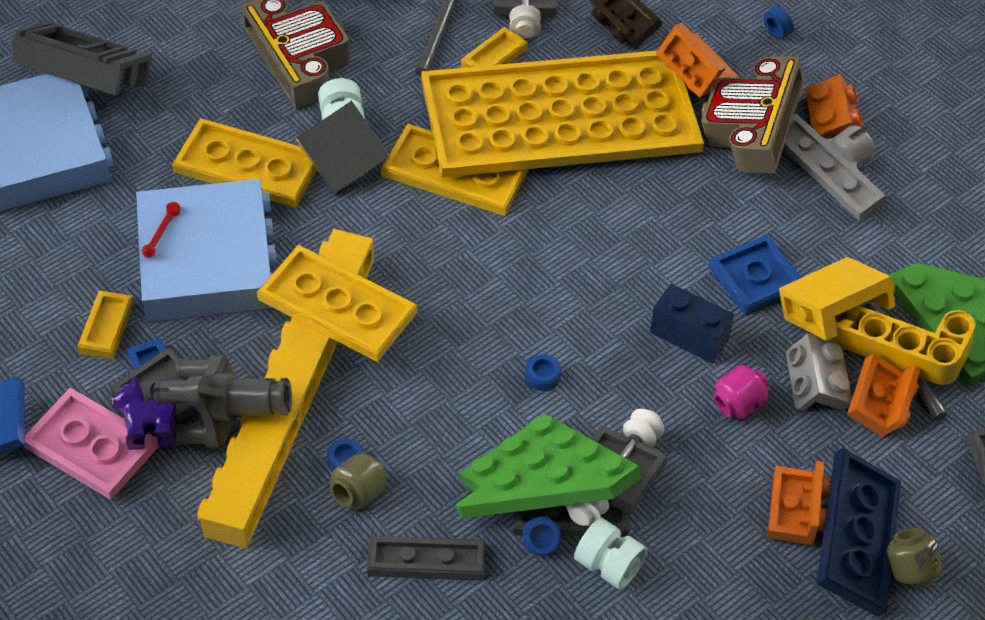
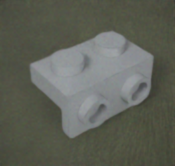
M807 333L787 349L786 358L795 408L797 410L804 411L815 402L845 411L850 406L852 395L841 344L831 340L825 341L816 335Z

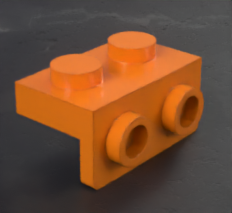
M841 74L805 88L812 128L823 138H834L849 126H864L862 115L859 109L855 107V103L859 102L856 89L853 84L847 85Z
M875 353L869 355L864 360L847 415L880 437H884L896 429H902L910 418L909 408L912 398L919 388L917 381L921 369L913 365L902 372Z
M816 461L813 471L775 466L767 538L813 545L817 531L824 532L827 509L820 508L821 498H827L829 489V476H823L824 462Z

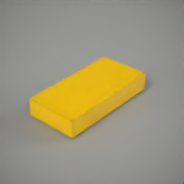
M503 27L462 58L461 67L510 64L527 51L528 42L506 27Z
M98 291L77 345L79 354L114 360L135 304L132 295Z

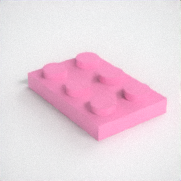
M69 388L25 435V446L23 447L112 500L159 446L156 437L146 434L145 447L143 449L128 450L126 444L128 430L124 419L76 390Z

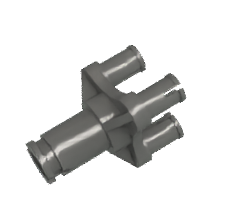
M211 355L209 359H179L176 365V376L179 379L172 381L157 380L154 384L155 389H161V392H154V399L157 404L188 403L190 407L194 406L202 417L203 422H176V446L206 445L207 448H222L237 417L275 416V413L287 416L292 408V387L288 378H280L281 381H277L275 378L237 379L225 355Z

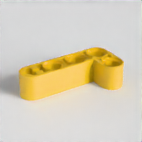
M858 305L835 316L838 336L829 340L841 344L842 349L863 357H868L875 353L900 371H905L911 366L916 365L921 369L919 378L935 384L947 385L956 380L972 349L975 321L965 311H951L943 317L936 332L933 333ZM909 347V348H913V350H907V349H904V348ZM939 360H944V361H948V362H947V363H942V362H939Z

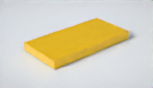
M202 118L199 119L172 164L174 173L212 184L260 179L262 193L269 192L270 201L297 208L317 171L300 146Z
M407 123L389 154L390 156L381 168V177L505 216L529 169L441 178L432 131Z
M299 244L257 291L259 301L376 362L382 358L418 313L417 304Z

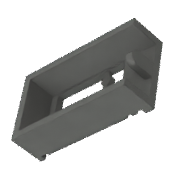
M53 21L18 29L12 40V62L115 96L119 94L121 78L124 79V84L133 87L135 83L147 85L152 58L151 53L142 52L136 54V49H128L127 46L55 24Z

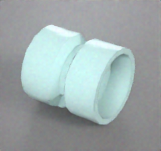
M338 78L332 79L320 87L318 98L322 120L351 100L364 117L360 88L356 82L350 79Z
M601 517L588 528L575 550L574 559L592 572L600 569L602 579L617 589L622 590L631 582L641 568L648 548L629 535L622 538L621 530Z

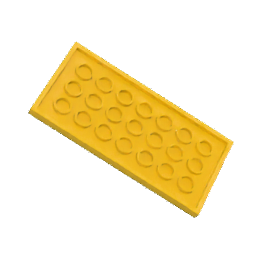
M657 51L421 71V83L441 178L700 153L703 151L704 141L684 81L666 66L665 62L656 53Z

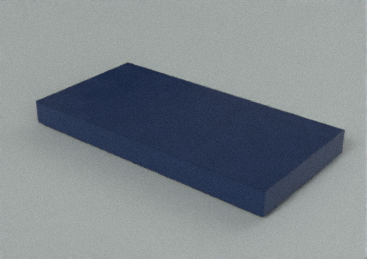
M842 448L834 454L817 585L879 617L887 613L891 580V567L887 555V547L894 540L893 536L896 534L901 481Z

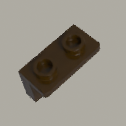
M589 0L594 8L591 11L593 17L602 26L607 23L612 28L610 32L620 44L627 42L634 50L663 25L661 20L640 0Z

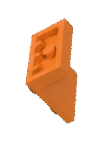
M683 23L674 25L656 52L665 62L666 66L673 70L686 83L689 90L694 92L699 98L711 93L718 78L738 77L698 34H693Z

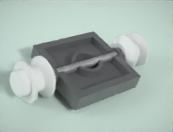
M494 0V16H509L511 21L509 24L510 31L523 39L532 38L540 32L541 17H556L557 0Z
M646 409L635 410L631 414V420L626 421L623 425L624 435L601 425L592 436L591 440L638 465L642 478L614 499L566 505L569 516L575 523L582 526H591L597 519L601 518L600 515L608 511L609 505L630 515L667 463V454L653 449L657 438H660L665 430L663 422L655 412Z

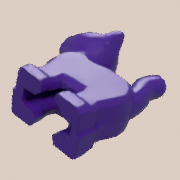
M133 376L131 383L123 385L112 396L113 407L124 413V421L128 430L126 436L128 450L143 449L145 447V435L150 433L159 436L158 446L160 448L176 446V403L157 404L155 399L144 401V394L136 376Z

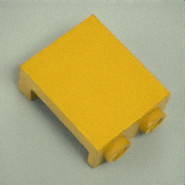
M849 257L779 288L784 319L825 341L838 336L835 316L866 301H871L888 310L895 307V286L891 276Z

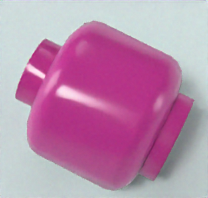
M739 365L716 381V392L713 394V399L726 417L730 418L733 416L743 420L768 402L766 388L769 387V382L761 370H752L748 366Z

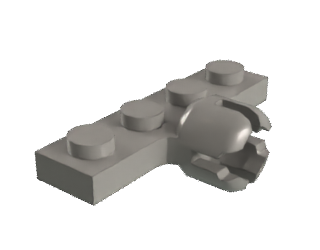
M795 113L783 150L858 221H861L883 205L886 195L858 170V168L875 156V144L870 135L866 132L859 137L856 136L863 131V128L854 125L849 126L834 138L825 139Z

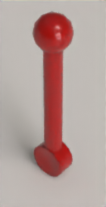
M170 202L166 205L167 214L150 243L142 248L144 257L151 258L155 255V247L172 217L180 214V205L177 202Z

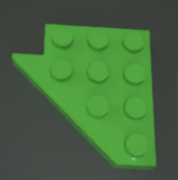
M915 263L889 274L895 286L894 294L922 329L935 333L943 317L955 310L965 311L974 318L975 331L972 349L959 375L967 385L984 379L985 279L921 263Z
M543 414L532 420L529 425L512 437L505 439L489 453L476 459L470 466L459 473L463 485L473 492L455 504L461 518H471L610 500L639 481L642 475L639 466L554 418Z

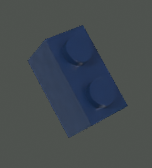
M670 283L653 308L650 333L713 364L730 338L734 313Z

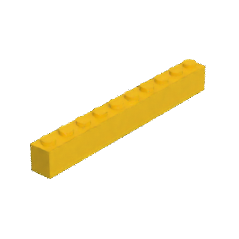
M333 229L329 240L322 242L319 255L367 278L374 262L373 238ZM294 318L291 321L285 322L281 332V343L278 349H273L270 353L268 371L264 378H275L277 381H281L280 378L289 379L293 397L291 411L287 416L275 413V416L241 417V429L238 436H233L229 441L225 464L223 468L218 467L212 480V492L208 499L204 498L198 509L197 519L201 522L205 538L244 549L248 548L338 341Z

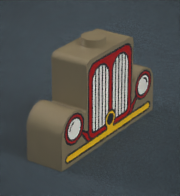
M253 0L241 5L243 28L294 108L297 110L318 102V91L323 84L329 81V71L350 63L349 38L343 22L336 20L323 1L288 12L286 0Z
M769 56L762 58L753 67L755 78H718L712 88L708 102H704L701 123L707 145L709 147L731 148L735 165L740 171L775 174L805 82L799 56Z

